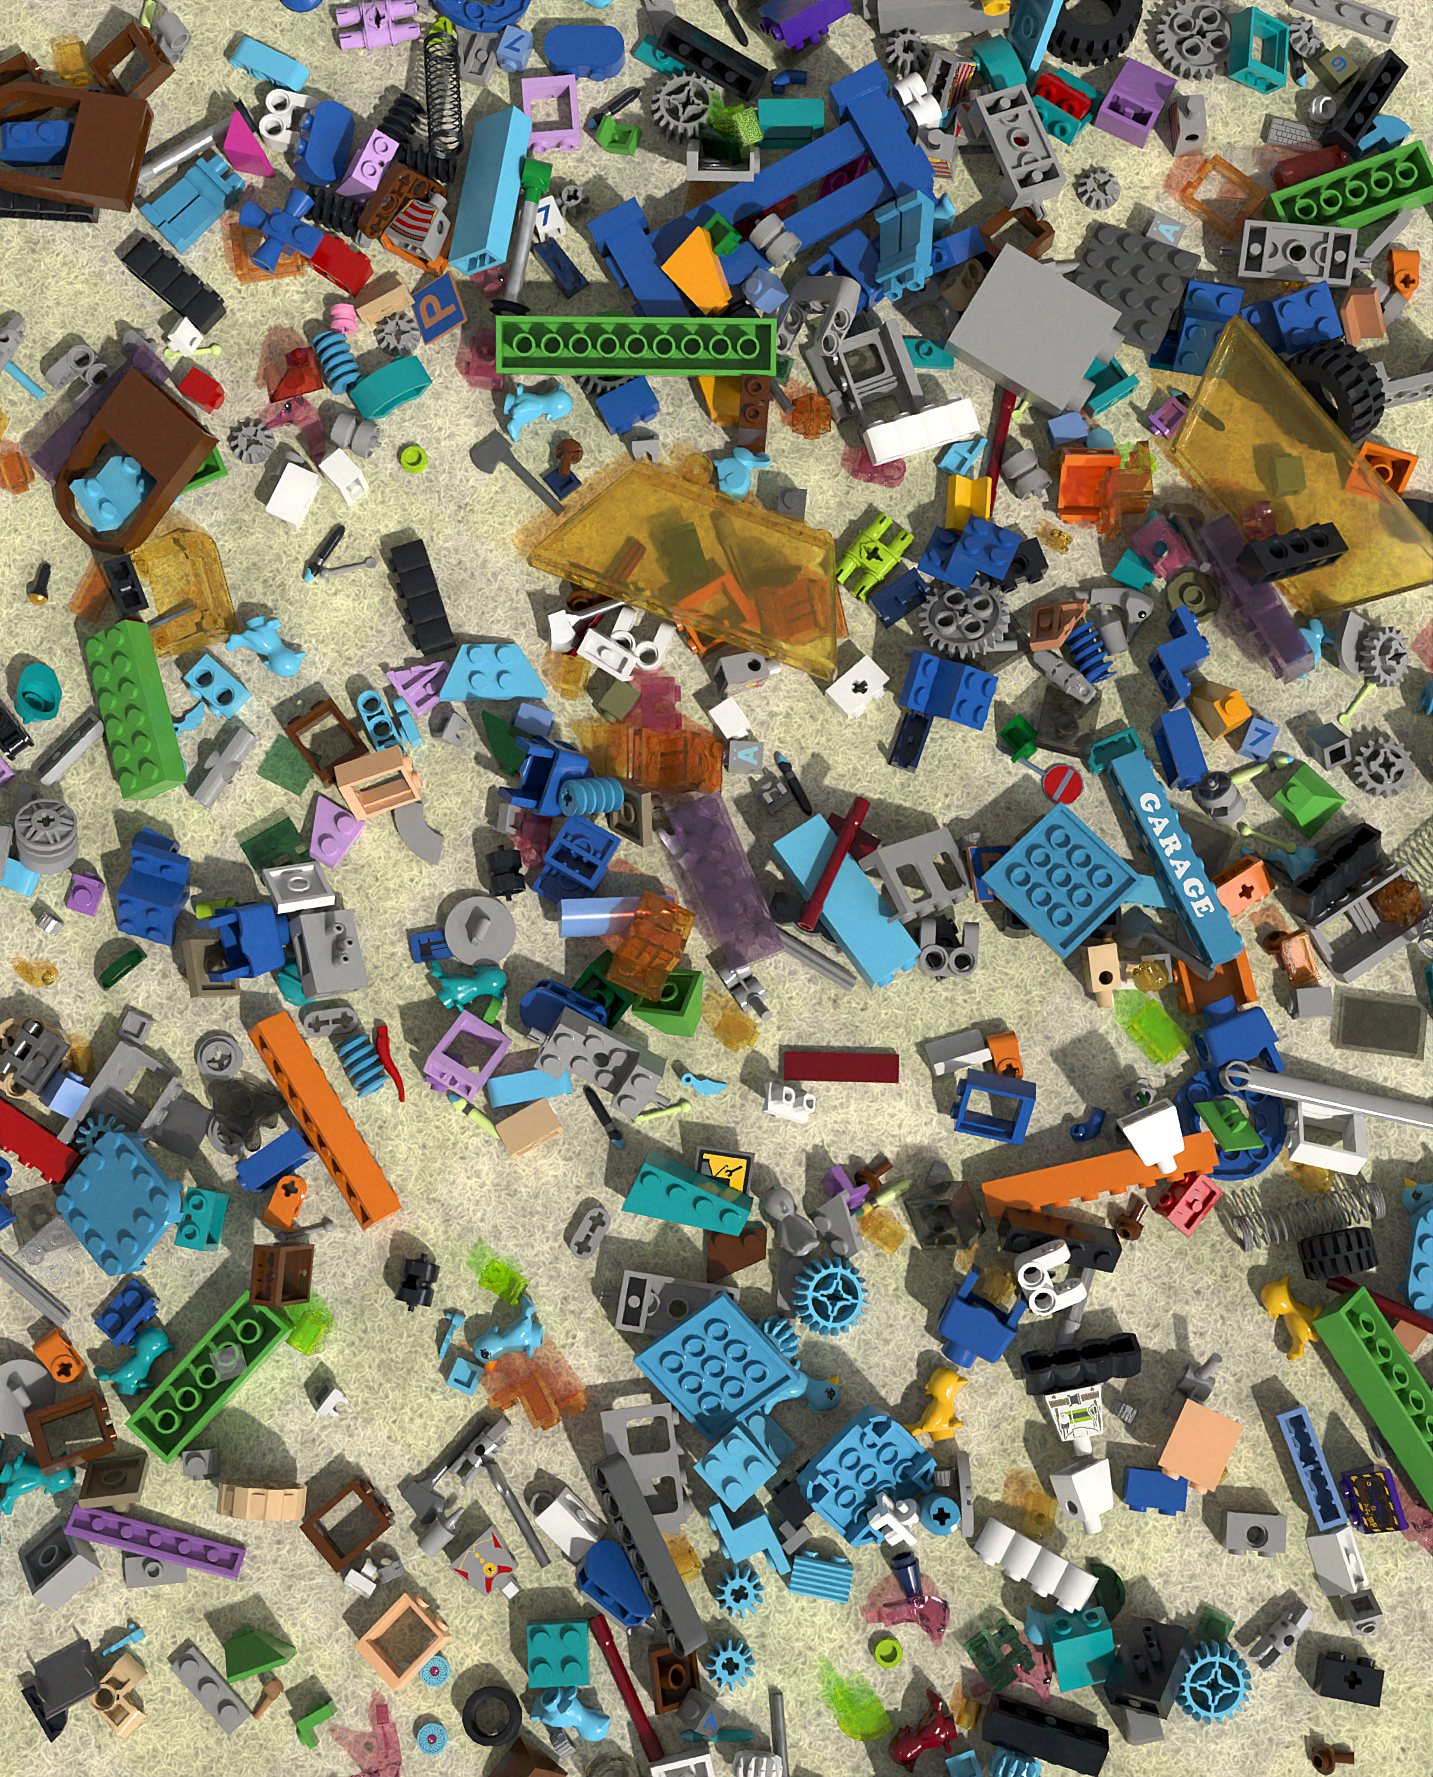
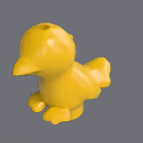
M1290 1276L1266 1283L1261 1290L1262 1303L1267 1310L1268 1316L1273 1315L1274 1320L1278 1318L1279 1314L1283 1315L1286 1328L1292 1337V1347L1288 1351L1286 1358L1288 1361H1293L1304 1355V1347L1309 1339L1314 1342L1319 1341L1320 1337L1312 1321L1323 1311L1321 1305H1317L1312 1310L1308 1306L1297 1302L1291 1292Z
M950 1367L938 1368L932 1373L924 1387L927 1390L924 1395H932L933 1400L925 1408L921 1419L914 1424H903L901 1426L912 1437L923 1432H929L932 1442L955 1437L953 1428H960L964 1426V1423L962 1421H955L956 1414L953 1401L958 1391L969 1381L965 1377L959 1376Z

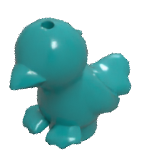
M432 960L430 963V974L442 986L435 994L448 1010L456 1006L458 1011L462 1013L464 1011L463 1005L479 995L494 996L503 1002L507 978L504 971L497 966L479 964L478 968H472L475 975L470 977L463 974H449L445 972L437 960Z
M149 1327L133 1338L134 1343L129 1347L136 1349L135 1354L124 1359L116 1367L106 1369L101 1366H95L93 1372L98 1381L112 1380L118 1382L116 1392L130 1395H140L141 1388H155V1384L148 1381L153 1362L161 1355L176 1350L174 1344L169 1341L165 1330L160 1327Z
M22 1450L16 1457L15 1462L11 1460L6 1462L0 1475V1483L7 1485L5 1495L0 1501L3 1513L5 1515L11 1514L15 1500L21 1495L32 1492L39 1486L45 1487V1495L49 1492L51 1495H54L59 1491L69 1488L76 1480L77 1472L75 1467L45 1477L38 1463L25 1460L26 1451ZM64 1451V1453L58 1458L68 1455L67 1452Z

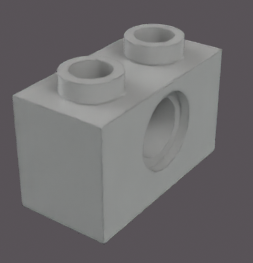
M1222 1509L1220 1545L1228 1549L1229 1554L1246 1555V1551L1250 1550L1258 1551V1556L1275 1558L1276 1553H1286L1287 1516L1281 1513ZM1257 1526L1259 1529L1258 1538L1254 1541H1248V1529Z

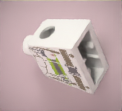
M1088 1384L1073 1389L1043 1394L1042 1399L1058 1439L1062 1442L1072 1440L1076 1456L1092 1454L1093 1449L1090 1436L1103 1433L1100 1384Z

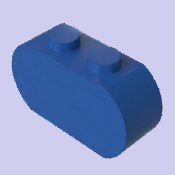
M557 25L548 32L544 40L546 64L550 72L555 76L575 74L576 81L579 78H590L592 81L600 82L606 78L615 77L625 64L624 40L620 32L613 26Z
M324 101L302 115L299 123L301 128L300 137L295 142L293 148L295 153L293 165L296 173L306 184L316 187H325L344 175L355 128L354 119L347 108L335 101Z
M63 120L5 123L0 127V159L12 167L65 165L75 124Z
M551 978L536 982L520 1002L519 1014L523 1024L529 1029L533 1026L545 1034L549 1033L565 1006L607 1027V1014L600 1003Z
M602 1540L595 1543L579 1560L575 1572L578 1587L625 1626L641 1625L654 1613L623 1546H620L613 1540Z

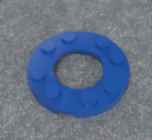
M467 0L432 1L451 22L471 31L495 33L504 31L507 25L514 26L525 15L531 0H499L487 6L476 1L470 2Z
M1230 1067V1068H1229V1070H1234V1071H1240V1072H1242V1071H1241L1239 1068H1237V1067ZM1208 1070L1200 1071L1189 1078L1179 1089L1173 1100L1182 1137L1201 1133L1199 1125L1200 1115L1193 1105L1200 1102H1209L1214 1097L1220 1096ZM1232 1077L1235 1086H1241L1243 1078ZM1239 1090L1226 1095L1236 1096L1247 1103L1253 1111L1256 1122L1255 1131L1265 1145L1262 1148L1231 1152L1216 1149L1219 1165L1213 1166V1173L1205 1174L1207 1177L1215 1180L1237 1181L1248 1179L1261 1173L1279 1155L1285 1142L1287 1125L1284 1124L1285 1108L1281 1098L1248 1090Z

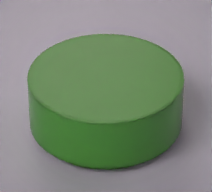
M494 996L490 999L481 1018L482 1021L488 1025L494 1023L503 1004L502 1000Z

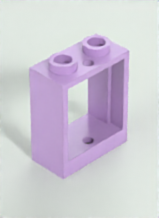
M575 74L521 79L524 114L532 119L530 100L570 97L573 129L533 132V126H531L528 151L533 150L535 153L541 154L548 152L549 149L560 148L562 151H572L576 147L581 146Z
M374 129L357 146L335 192L360 206L377 190L399 143Z
M464 1009L429 1055L423 1071L472 1102L506 1055L513 1040L502 1031L496 1030L482 1021L477 1015L471 1014ZM460 1030L495 1051L479 1075H476L443 1054Z

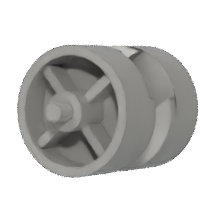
M775 213L770 214L762 221L757 219L755 221L757 226L752 231L749 240L757 249L767 250V259L776 268L783 266L789 260L793 263L796 260L794 254L800 248L802 241L793 232H784V222Z
M1377 278L1370 287H1377L1385 329H1387L1393 320L1404 321L1405 317L1401 315L1403 313L1401 310L1409 300L1398 292L1391 293L1390 286Z
M344 411L339 414L334 424L330 423L329 428L332 429L330 444L332 446L340 447L342 450L351 448L355 455L365 459H369L373 454L370 447L374 449L375 447L381 448L382 443L378 442L381 427L369 421H362L360 423L356 416Z
M1031 448L1017 454L1015 451L1010 452L1011 458L1002 465L1001 470L1008 480L1012 482L1017 481L1015 484L1017 495L1021 501L1030 499L1029 494L1031 493L1033 496L1037 495L1038 499H1041L1043 497L1041 492L1052 483V480L1046 470L1037 468V456Z
M1211 772L1204 776L1196 787L1197 796L1216 823L1229 824L1243 815L1246 809V802L1226 772Z

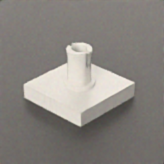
M318 861L262 870V879L278 914L288 912V915L295 919L298 917L297 913L299 910L304 911L309 908L334 904L335 895Z

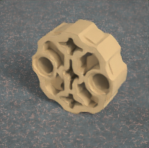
M29 1015L18 1019L10 1018L0 1024V1048L6 1050L11 1049L15 1043L14 1041L18 1038L16 1034L21 1028H25L30 1019L36 1023H41L42 1032L44 1029L48 1030L72 1046V1041L66 1031L54 1025L51 1020L39 1016ZM27 1044L21 1054L28 1055L33 1046ZM71 1048L62 1059L61 1067L56 1068L65 1074L68 1070L72 1071L75 1061L72 1058ZM0 1055V1064H1V1062L3 1061L2 1055ZM13 1066L8 1074L0 1071V1089L9 1097L29 1101L30 1099L39 1098L46 1087L45 1085L39 1095L27 1088L23 1093H19L17 1090L18 1082L12 1079L18 1068Z
M255 1478L223 1479L222 1482H219L216 1513L238 1519L264 1521L302 1519L305 1513L307 1485L291 1481Z

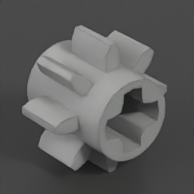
M569 182L568 186L564 189H558L561 198L556 199V205L558 208L562 207L563 217L569 214L573 215L574 220H576L577 214L580 212L587 213L585 204L590 203L589 195H583V185L577 187Z

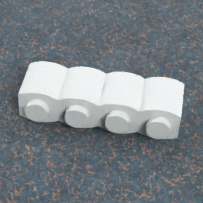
M957 396L945 401L946 406L936 408L935 404H931L919 410L920 414L911 416L910 412H905L895 416L894 422L884 423V420H879L869 424V429L863 433V438L872 465H881L898 458L907 457L924 450L976 435L980 431V427L970 398L962 400L961 396Z
M989 1517L973 1548L980 1553L977 1558L991 1566H994L995 1562L1006 1568L1004 1574L1020 1582L1021 1578L1026 1579L1032 1583L1031 1590L1043 1597H1047L1048 1593L1059 1599L1057 1605L1071 1613L1075 1609L1083 1611L1099 1579L993 1517Z

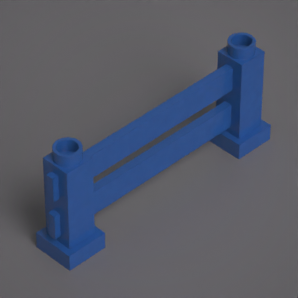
M878 60L828 87L829 109L840 127L763 169L759 174H755L754 182L742 181L652 233L649 232L646 217L635 197L586 224L591 239L602 259L607 257L605 262L619 288L622 291L628 287L634 297L636 304L632 305L631 309L636 317L692 318L690 313L699 309L675 282L672 283L661 267L698 226L703 227L716 212H720L735 227L865 153L868 155L874 170L783 220L784 232H793L802 241L800 248L795 254L891 200L897 202V199L917 189L934 202V207L938 204V200L933 193L934 180L932 178L936 172L921 145L914 146L906 132L909 129V124L893 97L887 98L888 78ZM748 240L739 245L731 255L719 256L729 288L737 284L741 285L759 267L764 270L774 267L767 259V250L757 249Z

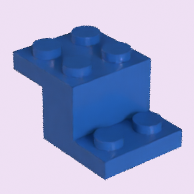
M1194 278L1188 279L1175 331L1178 344L1172 364L1173 371L1227 380L1241 329L1237 316L1244 287Z
M1326 280L1298 291L1291 288L1239 309L1256 362L1283 352L1292 355L1320 340H1330L1343 335Z
M971 514L961 536L936 526L919 561L917 570L965 591L969 590L977 570L1003 581L1023 536Z
M1186 604L1176 608L1166 621L1173 640L1156 647L1147 659L1170 710L1181 706L1191 694V684L1185 674L1198 669L1210 655L1209 643L1206 637L1201 636L1198 631L1197 617L1193 611L1188 610Z
M914 650L898 705L982 731L988 717V710L996 691L999 677L965 664L940 659L925 652Z
M574 814L569 816L544 856L545 866L531 887V890L555 905L561 899L593 898L609 872L607 865L620 846L622 839L581 815Z
M139 842L134 843L131 848V870L117 891L118 931L172 947L176 939V919L190 897L189 857Z

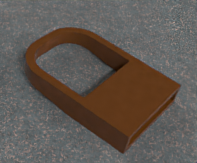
M25 81L11 82L0 87V112L6 106L20 101L35 102L78 112L62 178L55 180L0 171L1 189L57 202L127 213L131 212L154 118V113L147 100Z
M131 367L87 427L60 472L56 486V502L59 513L67 526L94 550L110 555L128 554L144 543L220 440L147 373ZM112 438L157 480V484L124 535L115 541L105 542L79 517L75 507V495L69 486L74 480L82 479Z

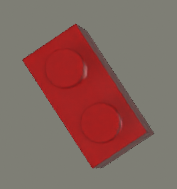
M327 233L324 235L311 259L307 258L312 270L354 298L374 273L369 257L360 251L355 253L349 249V245L338 236L333 238Z

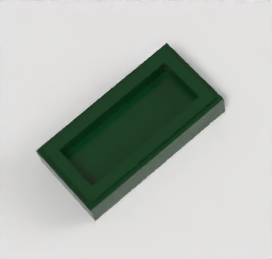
M708 126L699 130L706 156L733 166L742 163L736 136Z

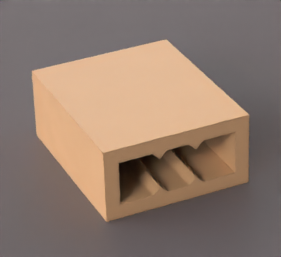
M1187 1398L1158 1462V1465L1163 1467L1161 1473L1175 1480L1182 1476L1191 1481L1189 1487L1203 1494H1206L1207 1490L1214 1492L1243 1429V1425Z

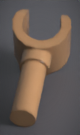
M277 1677L262 1688L267 1697L253 1714V1717L257 1720L266 1708L278 1698L280 1692L284 1691V1686Z

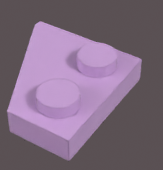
M446 661L432 663L430 666L410 667L411 669L404 671H388L385 674L418 718L441 702L439 701V694L451 670Z
M320 795L317 799L310 856L330 869L335 870L362 833L366 823L362 820L357 821L355 816Z

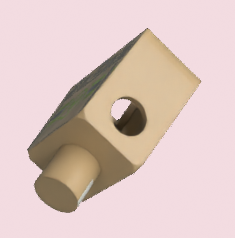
M1101 941L1079 945L1086 990L1095 992L1098 1008L1114 1006L1112 990L1121 988L1116 943ZM1103 971H1105L1106 983H1100L1099 975Z

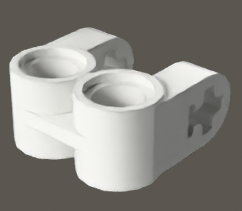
M913 72L890 86L889 98L893 97L901 112L904 110L906 119L911 127L910 134L912 137L915 136L919 129L931 131L939 128L940 119L942 118L941 109L936 99L931 94H927L925 83L917 72Z
M283 89L272 90L266 97L265 114L259 123L264 145L274 151L295 155L293 148L295 142L300 137V133L290 131L291 123L295 116L302 117L305 112H308L321 102L308 95ZM279 106L286 107L283 110H276ZM274 130L280 131L278 134L275 135L269 134L271 131Z
M624 606L610 635V639L618 644H628L630 646L629 651L639 656L634 668L643 674H653L659 670L674 637L676 626L662 622L653 642L642 641L630 634L638 611ZM645 653H652L656 657L653 662L648 664L642 662L640 658Z
M1054 1240L1029 1251L1022 1252L1014 1261V1269L1031 1310L1037 1315H1050L1083 1300L1087 1296V1291L1080 1278H1071L1053 1285L1048 1275V1269L1060 1265L1070 1258L1071 1254L1064 1240ZM1029 1267L1037 1268V1270L1032 1274L1024 1273V1271ZM1039 1293H1048L1044 1299H1035Z

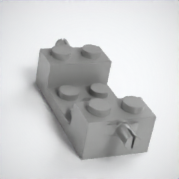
M1025 83L997 92H993L991 84L985 85L980 89L983 96L975 98L967 114L977 139L987 136L1004 174V178L998 188L1008 210L1011 211L1024 206L1032 207L1037 221L1043 220L1048 214L1042 202L1058 196L1067 181ZM1019 137L1026 142V146H1018L1013 138Z
M1245 220L1238 246L1221 245L1219 257L1236 258L1237 272L1235 281L1263 284L1265 280L1316 284L1326 280L1329 290L1346 291L1349 288L1353 268L1370 270L1371 257H1355L1358 229ZM1294 246H1300L1305 251V257L1300 261L1293 260L1289 255L1290 249Z
M1433 353L1427 357L1426 362L1420 368L1421 371L1417 372L1415 376L1405 378V375H1399L1388 381L1383 361L1373 363L1378 370L1376 372L1378 378H1381L1383 382V388L1381 389L1382 392H1385V403L1382 404L1385 406L1384 409L1433 398Z
M566 1006L548 1034L541 1032L533 1026L529 1030L527 1038L541 1044L533 1067L558 1080L565 1069L613 1094L610 1107L633 1119H636L643 1107L650 1102L664 1110L668 1107L671 1099L656 1092V1087L663 1078L667 1061L661 1056ZM596 1053H605L609 1060L602 1062L597 1060L594 1055Z
M625 1269L622 1287L619 1292L602 1289V1295L612 1296V1298L600 1296V1302L617 1304L618 1312L615 1329L660 1336L723 1290L739 1307L741 1288ZM674 1300H681L686 1304L687 1311L682 1317H674L670 1313L669 1307ZM745 1313L749 1319H757V1314Z

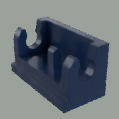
M550 237L548 240L549 244L545 248L540 243L533 247L535 258L568 300L587 287L589 282L559 246L554 237Z
M913 567L870 598L868 606L883 626L888 629L926 601V595L931 596L929 594L930 588L917 569Z
M913 709L905 714L888 765L915 774L934 719L933 715L925 714L921 716L916 714V710Z

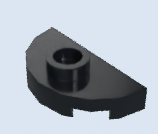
M35 1684L22 1689L23 1696L49 1741L52 1743L64 1731L68 1722V1709L47 1720L43 1703L37 1695Z

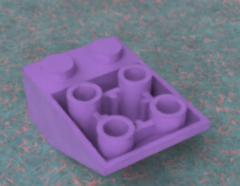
M1129 57L1109 90L1098 112L1094 126L1143 149L1178 80Z

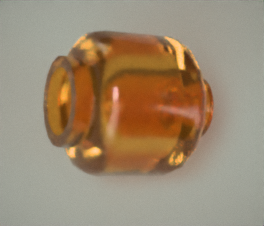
M12 452L0 456V487L6 491L12 490L13 495L30 491L28 486L33 484L36 478L29 458L20 455V452Z

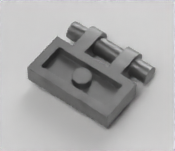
M30 1019L25 1028H21L16 1034L18 1038L11 1049L6 1050L2 1055L3 1061L0 1064V1071L8 1074L11 1068L15 1066L18 1070L12 1079L39 1095L71 1048V1045L45 1029L40 1037L37 1038L34 1034L40 1025ZM27 1044H30L33 1047L26 1058L22 1060L19 1056Z

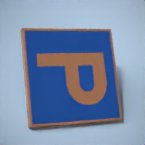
M447 271L412 294L415 303L411 307L425 346L432 344L468 321L451 271Z
M1011 845L965 847L975 903L1001 902L980 879L1011 849Z

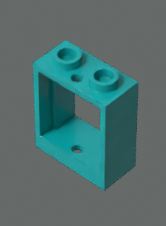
M1254 6L1248 7L1232 16L1228 77L1261 94L1268 95L1285 87L1290 26ZM1253 34L1265 40L1263 64L1252 58Z
M824 98L758 99V110H753L752 140H758L759 149H801L824 134Z
M188 1186L182 1209L184 1215L178 1225L174 1245L199 1251H218L231 1194ZM187 1214L192 1216L190 1221H187L185 1218Z

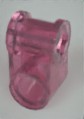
M859 447L851 476L856 480L861 481L863 479V482L895 488L901 485L904 480L906 465L901 458L873 466L867 447ZM891 468L896 469L894 476L889 475Z
M533 814L524 815L520 855L524 865L530 870H539L545 865L543 858L549 850V842H551L552 838L550 830L551 826H553V817ZM533 850H537L539 855H536L535 859H530L529 854H532Z

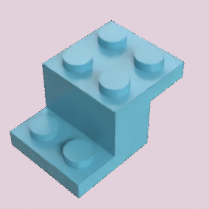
M125 455L111 457L96 478L74 480L69 487L96 530L100 532L129 528L152 489L157 484V480L132 456ZM178 496L174 503L177 502L182 496Z
M761 1406L733 1425L715 1442V1446L693 1468L734 1513L777 1472V1466L798 1446L770 1415L763 1413Z
M720 1497L709 1501V1510L706 1511V1516L713 1531L719 1529L722 1537L719 1538V1544L726 1559L732 1557L736 1564L764 1550L765 1557L772 1571L778 1569L781 1576L792 1571L790 1561L781 1546V1542L765 1508L732 1523Z

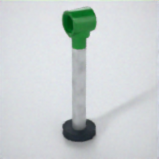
M528 157L525 159L520 183L522 185L521 188L525 192L503 300L493 299L490 301L493 307L489 308V311L498 316H526V312L530 311V308L519 302L540 197L548 190L553 167L551 163Z

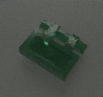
M290 817L283 819L240 844L255 871L264 865L266 869L275 868L276 865L273 860L285 853L288 854L290 860L278 867L303 864L314 859L310 856L309 849L300 854L296 851L295 848L303 844L304 840ZM260 876L259 879L265 887L266 885L262 879V876Z
M1005 1618L997 1621L996 1626L999 1631L994 1635L987 1628H984L962 1645L994 1695L1019 1677L1014 1670L1015 1666L1022 1664L1026 1671H1030L1035 1667V1662L1031 1658L1032 1652L1026 1644H1022L1018 1638L1019 1632ZM1009 1644L1012 1651L1005 1655L1001 1647Z

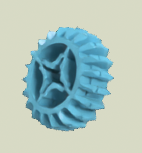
M826 1256L821 1257L820 1262L812 1260L811 1268L804 1266L802 1272L805 1276L795 1277V1280L800 1283L799 1288H791L792 1292L798 1294L797 1298H793L791 1302L794 1305H799L793 1313L796 1316H802L800 1323L804 1326L809 1325L810 1332L816 1333L819 1331V1335L825 1337L829 1333L835 1337L839 1335V1331L843 1333L849 1332L848 1324L851 1326L858 1325L855 1318L856 1315L860 1317L865 1316L864 1312L860 1310L861 1305L867 1306L869 1304L868 1301L862 1299V1295H866L869 1291L866 1288H861V1285L866 1280L864 1277H857L860 1270L856 1267L851 1268V1262L847 1260L841 1262L839 1257H833L830 1260ZM827 1274V1277H824L821 1286L818 1288H814L817 1281ZM840 1277L844 1280L847 1286L848 1295H846L842 1290V1281H840ZM828 1293H833L834 1296H839V1299H827L820 1296V1294L828 1295ZM812 1298H814L818 1303V1312H820V1316L816 1314L813 1308ZM846 1304L843 1311L838 1316L833 1318V1316L836 1315L838 1308Z
M1212 1639L1208 1647L1204 1641H1199V1649L1194 1651L1175 1698L1176 1704L1182 1706V1711L1185 1715L1192 1714V1718L1197 1722L1203 1718V1721L1210 1725L1213 1717L1218 1724H1222L1224 1715L1233 1720L1232 1711L1234 1709L1243 1712V1708L1239 1703L1241 1701L1249 1702V1697L1244 1692L1252 1690V1685L1247 1682L1252 1677L1251 1673L1245 1669L1247 1667L1246 1661L1243 1658H1239L1240 1654L1236 1649L1230 1650L1226 1643H1222L1219 1646ZM1219 1662L1230 1666L1232 1678H1227L1224 1674H1221V1669L1218 1667ZM1203 1665V1667L1200 1670L1195 1671L1198 1667ZM1215 1678L1214 1683H1212L1210 1679ZM1208 1681L1211 1682L1210 1686L1206 1685ZM1189 1686H1194L1197 1690H1201V1695L1204 1698L1203 1703L1191 1698ZM1227 1693L1221 1700L1218 1701L1219 1697L1222 1694Z

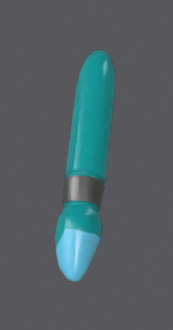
M689 1729L682 1732L680 1737L693 1743L701 1741L745 1742L753 1739L754 1733L743 1729H719L714 1738Z

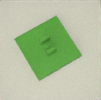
M1233 1099L1200 1102L1193 1105L1224 1152L1262 1148L1265 1145Z

